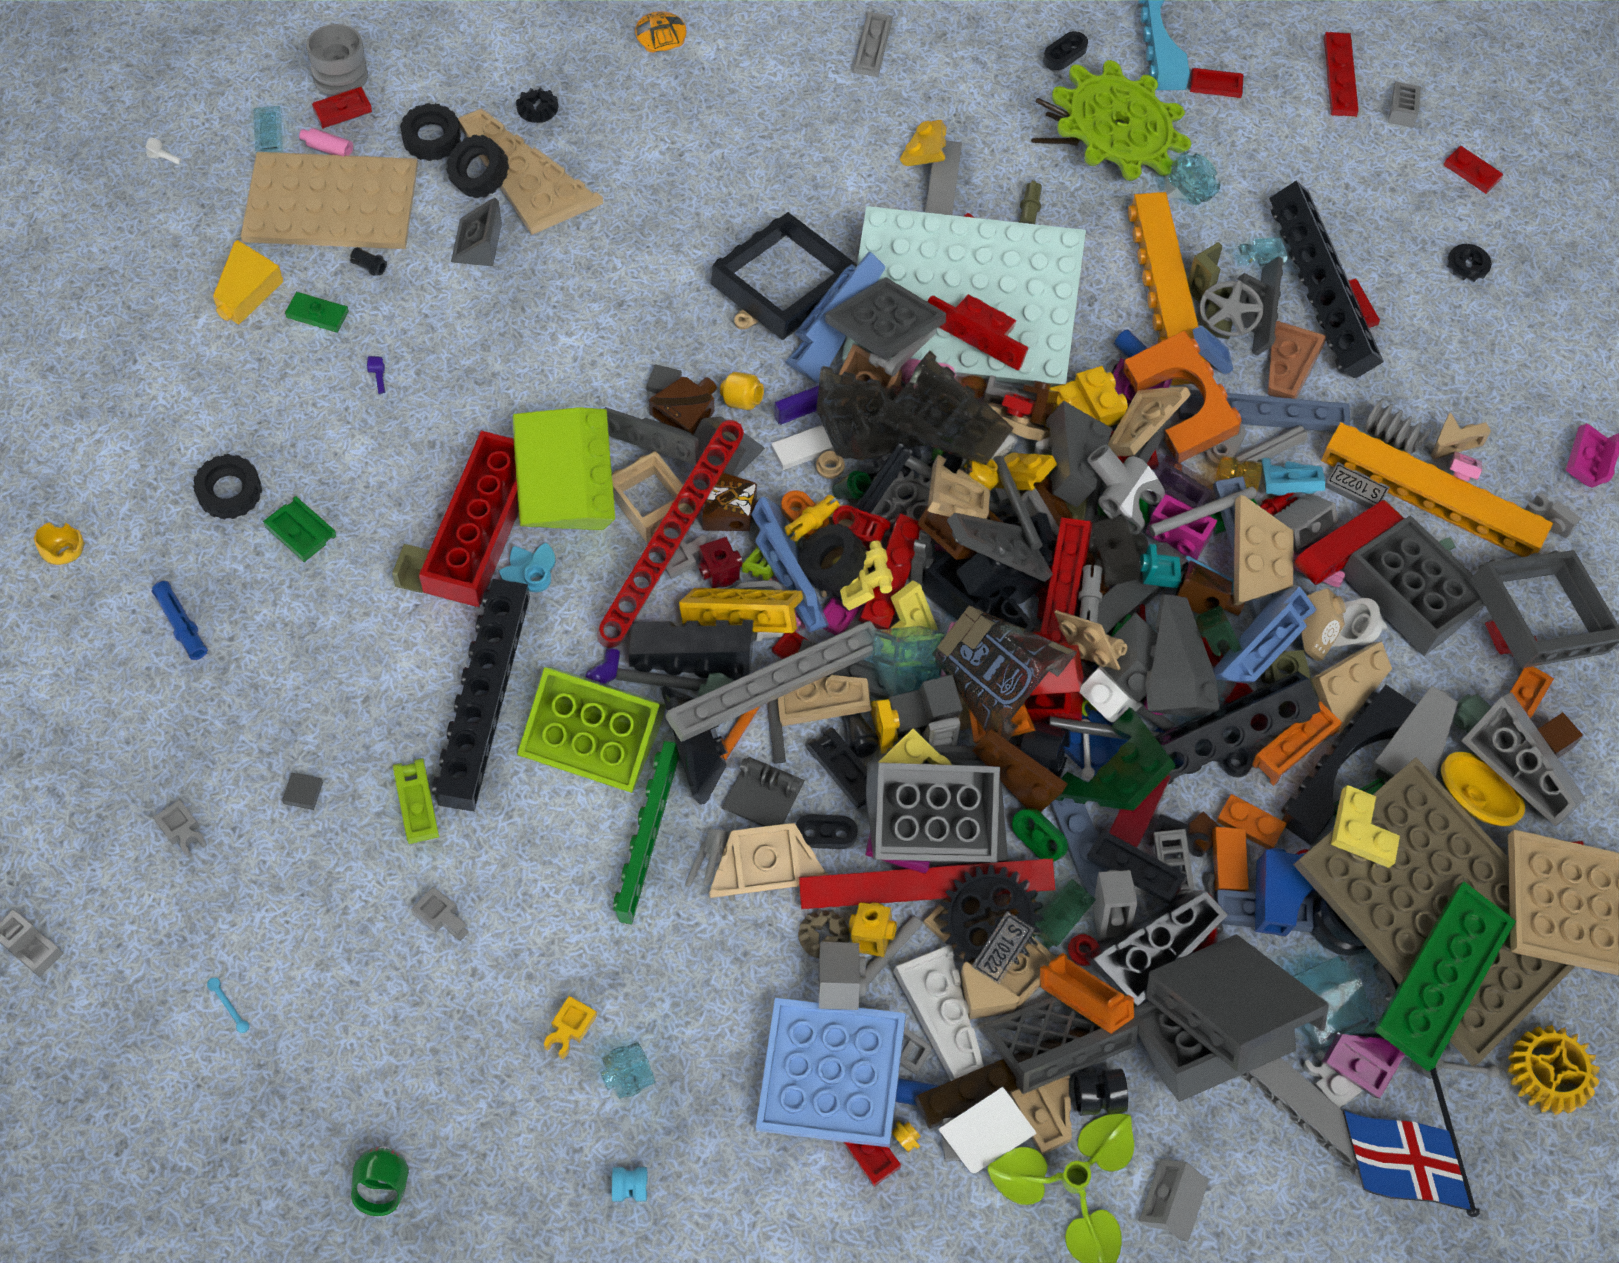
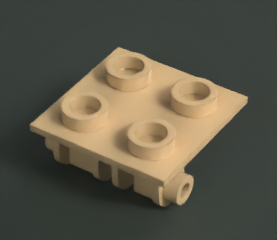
M1057 610L1054 612L1060 624L1059 628L1068 644L1079 646L1081 659L1097 663L1101 667L1106 666L1118 671L1121 669L1117 659L1127 652V645L1122 639L1110 638L1109 635L1105 634L1101 624Z

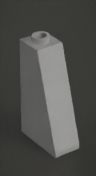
M1431 685L1376 759L1368 774L1376 780L1382 778L1386 783L1417 757L1436 778L1458 702L1452 699L1447 692Z

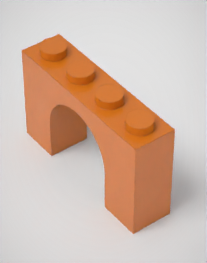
M1185 330L1124 360L1123 370L1136 393L1138 390H1147L1169 379L1186 380L1195 385L1201 392L1204 400L1201 410L1191 418L1165 430L1164 442L1177 464L1239 434L1242 422L1238 410L1235 407L1231 408L1227 402L1228 396L1225 388L1221 383L1217 385L1214 380V372L1210 363L1207 360L1203 361L1199 355L1200 348L1193 337L1189 338Z

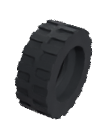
M436 103L418 105L414 109H410L407 115H404L402 118L403 122L400 124L404 147L406 151H409L410 155L416 156L417 159H425L427 161L441 160L444 157L450 156V152L456 147L455 145L461 142L458 117H456L453 110H449L446 106ZM437 124L444 129V134L434 140H424L419 138L418 131L425 125Z
M477 134L469 138L466 137L455 145L454 150L450 152V157L447 160L448 167L446 168L449 174L448 178L453 185L465 195L474 198H484L491 193H495L503 185V181L508 175L509 159L505 151L490 137L488 138L485 135L478 136ZM479 155L487 156L489 164L484 173L477 178L469 177L467 168L470 162Z
M224 454V456H215L212 460H207L201 468L199 467L197 475L194 476L193 481L195 485H193L198 502L202 509L214 518L219 517L226 520V518L235 519L238 516H244L249 510H253L256 507L255 504L261 498V481L255 466L251 465L248 459H243L239 455ZM225 476L239 478L242 482V490L239 494L225 499L215 495L214 485L220 478Z
M829 524L824 528L821 527L817 532L810 535L807 542L805 541L802 551L799 553L800 559L798 564L809 582L820 591L832 592L834 590H841L844 586L850 585L864 568V561L867 556L865 554L866 547L847 526L842 524ZM837 547H843L844 551L840 559L833 566L822 569L821 564L826 555Z

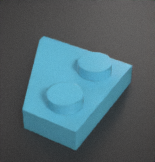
M1270 458L1261 459L1266 494L1281 496L1294 492L1313 494L1317 491H1325V477L1322 467L1302 465L1287 461L1285 467L1271 465Z

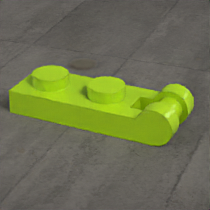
M424 758L415 759L414 763L402 765V763L393 764L408 844L439 838ZM417 775L418 779L409 781L405 779L406 777Z

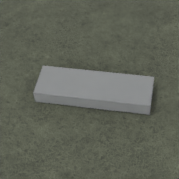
M874 12L867 13L853 73L873 77L879 76L893 16Z

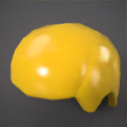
M48 522L36 530L33 538L41 558L53 565H63L75 561L82 554L85 545L81 532L71 527L68 523H65L63 527H55L52 523ZM69 546V548L59 553L62 548Z

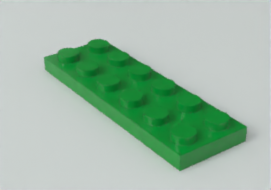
M1463 881L1458 884L1376 1024L1374 1031L1426 1071L1435 1068L1516 920Z

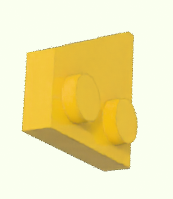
M943 121L922 122L917 127V131L906 145L899 159L905 166L944 161L945 154L942 148L946 146L945 135L947 127Z
M889 699L871 701L872 711L870 712L875 733L879 738L880 754H886L887 748H893L894 742L898 741L896 728L900 727L897 710L891 709Z

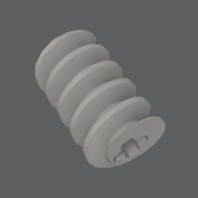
M1384 398L1381 399L1368 416L1365 430L1370 432L1376 428L1374 434L1376 438H1380L1385 434L1384 442L1386 444H1390L1395 440L1394 448L1399 450L1404 447V451L1411 455L1421 447L1430 434L1431 429L1429 428L1421 433V422L1413 427L1410 426L1412 416H1409L1404 421L1401 420L1403 411L1399 410L1393 415L1391 413L1393 404L1382 408Z

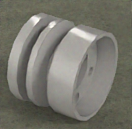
M330 24L320 27L311 33L307 39L306 49L316 88L325 94L334 96L363 87L368 79V70L364 58L363 42L359 32L343 24Z

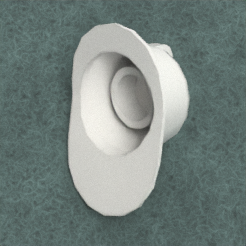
M1361 598L1344 602L1346 612L1343 613L1345 625L1331 647L1351 644L1359 646L1369 645L1380 636L1382 631L1387 629L1376 601L1370 598Z

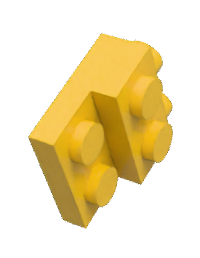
M1103 366L1077 373L1074 381L1068 382L1066 385L1061 384L1050 388L1059 392L1056 401L1058 406L1062 401H1065L1109 427L1119 424L1128 409V403L1124 394L1118 395L1115 390L1116 382L1111 372L1106 373Z

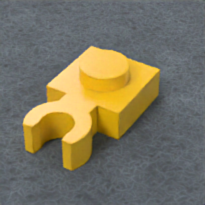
M568 996L551 1022L552 1027L557 1032L551 1033L546 1037L544 1041L545 1050L548 1051L553 1043L559 1042L563 1046L559 1050L558 1055L559 1058L564 1059L570 1051V1040L574 1039L579 1043L596 1019L597 1011Z

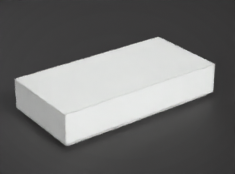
M824 425L771 443V449L782 470L818 458L826 451H835V445L828 436Z

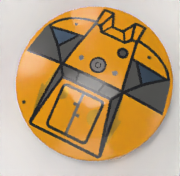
M664 11L652 12L643 16L638 21L635 35L648 52L666 51L684 44L686 25L680 17L673 13Z

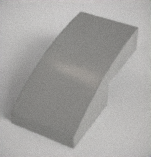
M14 909L0 922V944L38 977L64 954Z

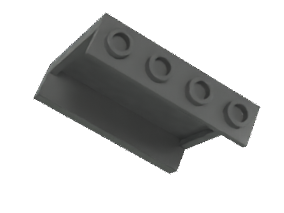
M1237 934L1149 972L1146 999L1236 1072L1247 1067L1249 1050L1307 1023L1312 1024L1321 1032L1325 1030L1329 1003Z

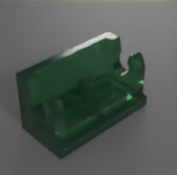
M1222 605L1194 617L1202 638L1206 637L1215 655H1221L1217 642L1222 639L1228 641V645L1234 653L1242 650Z
M1074 879L1069 880L1039 913V915L1045 918V921L1036 923V926L1043 931V934H1033V937L1039 936L1044 941L1042 945L1047 949L1053 945L1057 947L1096 899Z

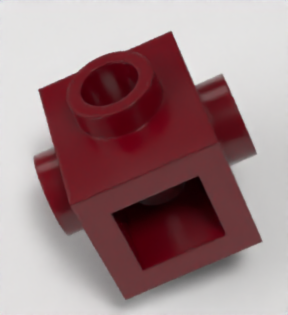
M727 536L699 546V572L703 580L708 579L712 588L728 587L735 583V581L740 580V568L743 564L742 558L738 550L733 551Z

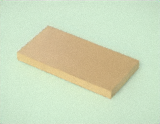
M947 898L943 902H951L952 898ZM971 899L965 904V912L968 915L977 913L980 908V902L977 899ZM940 904L924 920L923 924L945 943L951 934H943L940 931L941 928L948 925V922L940 920L939 916L948 914V910ZM993 911L988 912L989 917L987 919L965 922L964 926L967 928L983 921H987L992 926L995 925L994 921L996 918L1008 916V914L996 915ZM1009 922L1004 926L1003 933L1005 937L1012 938L1018 934L1019 931L1011 933L1008 930L1010 925H1015V927L1010 928L1011 931L1019 928L1017 922ZM985 930L976 931L972 938L973 944L975 946L984 945L987 942L988 933ZM1033 936L1032 938L1038 943V946L1029 944L1026 946L1030 956L1027 957L1019 953L1017 955L1019 965H1016L1011 960L1007 970H1004L999 980L996 981L1020 997L1018 1009L1041 986L1040 967L1043 965L1048 966L1052 960L1057 958ZM957 944L952 945L953 951L956 948ZM964 952L963 954L959 955L963 960H964L965 952ZM973 959L969 964L975 967L976 959ZM987 965L981 968L996 979L1003 970L1001 966L996 965L995 967L998 968L996 973H992Z

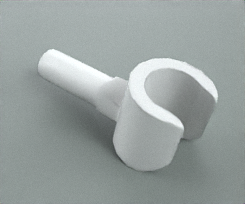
M156 138L148 139L146 154L149 158L158 159L161 157L178 165L180 164L181 158L161 150L163 144L160 140Z

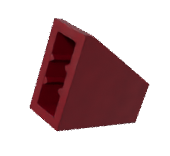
M1167 775L1134 811L1120 809L1109 833L1138 848L1162 801L1171 776Z

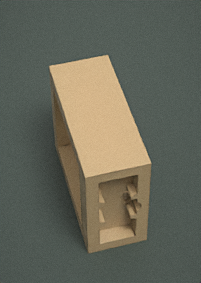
M656 451L649 455H643L630 466L618 469L612 473L614 501L646 542L651 540L674 500L642 517L623 492L654 474L674 500L683 487V484ZM680 504L678 506L679 510L684 514L693 513L692 507L688 504Z

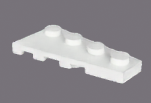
M946 946L895 967L893 972L952 1081L980 1069L984 1065L974 1028H971L968 1017L969 1008L967 1001L964 1000L960 987L961 978L958 969L955 968L952 946Z

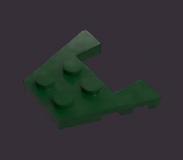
M1129 707L1111 726L1117 735L1128 741L1098 770L1097 774L1089 782L1067 771L1061 778L1067 785L1055 800L1063 801L1064 798H1069L1079 804L1091 801L1098 802L1101 807L1134 811L1176 766L1133 708Z

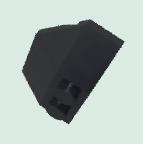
M667 686L660 688L667 711L695 699ZM719 725L683 742L680 741L673 730L691 794L700 805L707 803L727 766L724 754L728 753L722 736L718 737L715 729Z

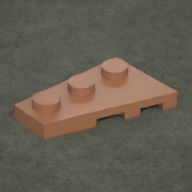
M1276 321V340L1271 347L1268 395L1297 399L1325 344L1326 335Z

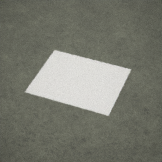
M1003 1087L938 1129L971 1173L979 1172L1005 1153L1037 1134Z

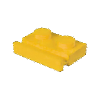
M1013 452L1004 457L1018 490L1033 491L1035 489L1033 484L1041 482L1057 465L1053 455ZM1000 479L998 484L994 488L1004 489V486Z

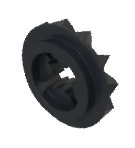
M542 87L535 91L530 88L527 93L521 92L520 99L516 100L517 112L520 117L532 123H542L552 119L559 108L557 96H553L551 90L544 91ZM540 99L541 103H539L535 110L533 104Z
M1460 244L1454 247L1448 255L1447 267L1453 269V275L1459 274L1462 276V280L1470 278L1475 282L1478 278L1484 279L1492 266L1489 254L1481 247L1473 244ZM1469 257H1472L1471 267L1466 266V261L1469 260Z

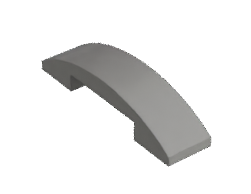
M946 140V146L942 148L945 160L932 163L926 213L952 215L962 142Z

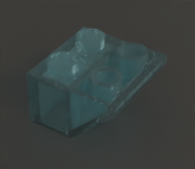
M924 626L874 631L872 660L890 697L919 690L923 682L941 678L943 654L937 649V646L944 639L945 633Z

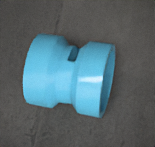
M613 1167L612 1202H623L626 1198L631 1197L636 1202H647V1167H636L633 1171L626 1170L624 1167Z

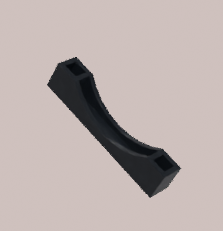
M1386 684L1379 693L1373 691L1364 703V706L1367 707L1364 713L1356 712L1347 725L1351 728L1347 735L1342 732L1338 735L1331 746L1334 749L1333 753L1330 756L1324 754L1314 768L1318 771L1312 778L1308 775L1298 788V791L1301 792L1298 798L1290 797L1281 810L1285 814L1282 821L1287 823L1285 828L1309 845L1314 843L1334 814V782L1340 766L1361 748L1377 741L1393 738L1416 707L1415 703Z

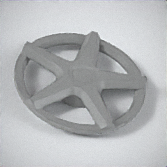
M1224 281L1211 286L1204 292L1200 302V314L1205 324L1214 332L1224 336H1241L1249 333L1259 324L1263 314V305L1259 295L1251 287L1243 284L1242 281ZM1233 287L1227 299L1213 293L1221 288ZM1244 290L1249 293L1256 304L1241 303V291ZM1207 299L1220 307L1219 311L1209 319L1205 314ZM1258 312L1254 323L1245 329L1241 314ZM1224 319L1232 322L1237 332L1223 331L1213 325Z

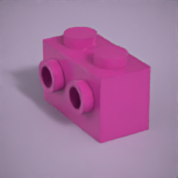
M1165 494L1151 516L1146 534L1152 536L1149 531L1150 525L1194 508ZM1206 516L1152 537L1158 542H1167L1181 554L1198 560L1212 536L1217 520Z

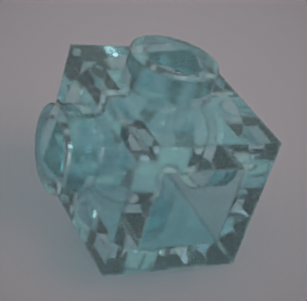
M638 1042L626 1047H617L610 1051L608 1055L601 1057L605 1070L600 1072L607 1090L614 1089L619 1099L637 1095L642 1089L656 1083L647 1056Z

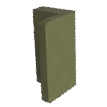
M1219 242L1195 255L1188 285L1191 295L1199 303L1204 292L1217 284L1221 269L1217 265L1223 247ZM1209 299L1206 300L1205 306L1209 304Z

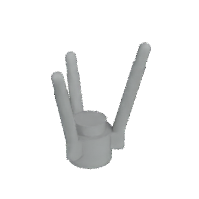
M711 829L708 831L706 841L701 842L700 851L685 882L687 887L691 886L705 855L709 860L703 883L706 886L710 884L715 862H720L729 832L721 829ZM729 895V901H734L735 895Z

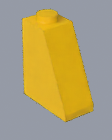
M236 240L213 294L218 315L225 321L232 320L239 325L284 282L280 267L244 243Z

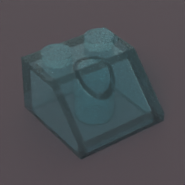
M1341 955L1293 976L1329 1003L1324 1031H1319L1310 1023L1302 1025L1320 1049L1331 1045L1337 1034L1353 1035L1377 1024V1019L1359 976Z

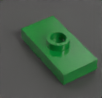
M296 291L285 311V315L288 319L338 333L349 310L348 306Z

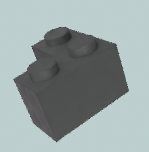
M953 675L925 681L919 690L889 697L891 709L897 710L900 727L896 728L898 738L904 737L912 729L922 736V732L926 730L929 723L954 717L958 718L963 710Z

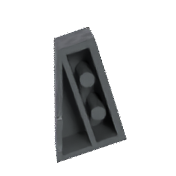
M1062 401L1046 420L1047 428H1050L1051 439L1048 441V448L1052 450V455L1057 463L1051 471L1052 493L1078 507L1095 490L1099 475L1091 467L1087 459L1097 448L1102 445H1108L1112 428L1069 403Z

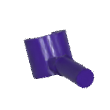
M368 356L367 371L368 373H376L378 394L385 393L383 380L385 364L382 357Z

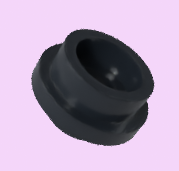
M1245 749L1235 750L1229 753L1230 755L1226 759L1221 760L1223 770L1232 777H1243L1252 768V758ZM1236 759L1240 761L1241 767L1234 766L1231 760Z

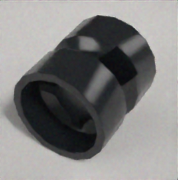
M1123 1069L1103 1070L1101 1075H1097L1095 1071L1075 1072L1074 1093L1077 1111L1080 1116L1097 1115L1101 1109H1104L1108 1114L1127 1112L1128 1087ZM1096 1086H1099L1100 1098H1097Z

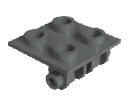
M744 758L740 765L741 772L722 809L764 827L784 824L805 780L754 758Z

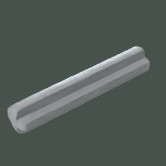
M1298 425L1234 456L1232 465L1238 472H1242L1261 463L1262 458H1271L1305 441L1307 431L1304 430L1303 426Z

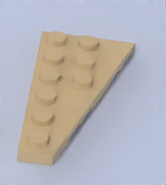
M482 108L458 118L460 128L466 137L469 138L476 134L478 136L485 135L488 138L490 137L505 151L509 159V169L507 171V178L504 179L503 185L500 188L531 235L603 204V197L597 192L592 193L585 187V183L570 177L565 173L563 167L535 147L533 149L529 147L519 135L516 134L514 136L505 129L504 124ZM479 155L485 166L488 167V157Z

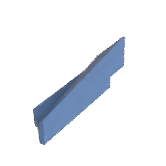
M868 252L857 267L851 264L844 269L794 333L803 342L785 363L815 383L821 382L820 372H827L846 338V335L825 322V313L878 282L885 270V265L872 252Z
M766 497L759 498L751 514L760 529L755 542L778 581L784 584L788 590L802 591L803 600L795 607V610L808 632L811 633L828 627V621L814 587L798 564L800 559L796 543L790 539L792 534L787 536L785 532V526L788 524L782 514L781 507Z
M1300 586L1280 591L1273 597L1215 666L1213 671L1216 680L1239 683L1255 682L1307 627L1303 620L1317 609Z

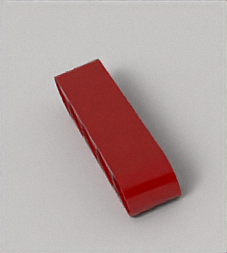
M1382 500L1305 549L1295 560L1294 566L1314 585H1318L1343 569L1354 552L1405 518L1386 500Z

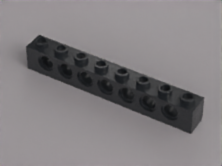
M1296 180L1269 198L1273 206L1271 214L1282 227L1279 231L1280 235L1291 248L1288 252L1289 256L1300 269L1298 277L1309 290L1307 298L1319 313L1316 315V319L1328 334L1326 342L1337 355L1335 363L1338 369L1343 374L1347 373L1353 378H1358L1383 363L1384 360L1310 192Z
M492 579L490 589H485L483 595L484 613L483 615H478L476 621L477 639L476 641H471L469 647L470 665L469 668L465 667L462 673L461 684L464 685L462 694H457L454 703V712H457L454 721L449 722L447 728L449 743L447 749L443 748L440 754L439 766L442 769L440 776H435L432 784V795H435L438 806L475 812L530 600L528 584ZM500 612H507L504 616H497ZM492 638H501V639H500L499 641H497V642H490V641H489V640H491ZM486 664L494 665L493 667L488 669L482 668ZM480 690L487 691L484 695H475ZM472 717L480 718L479 721L474 723L467 722ZM466 744L473 745V747L469 750L460 749L463 745ZM457 772L466 773L461 778L452 777Z

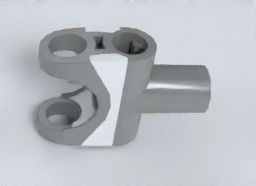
M1102 445L1093 451L1087 459L1091 467L1107 485V488L1098 500L1099 505L1108 517L1123 531L1138 534L1145 525V520L1139 507V499L1141 498L1148 504L1157 505L1165 496V490L1155 473L1142 459L1132 456L1122 463L1108 445ZM1149 491H1153L1157 496L1152 495Z

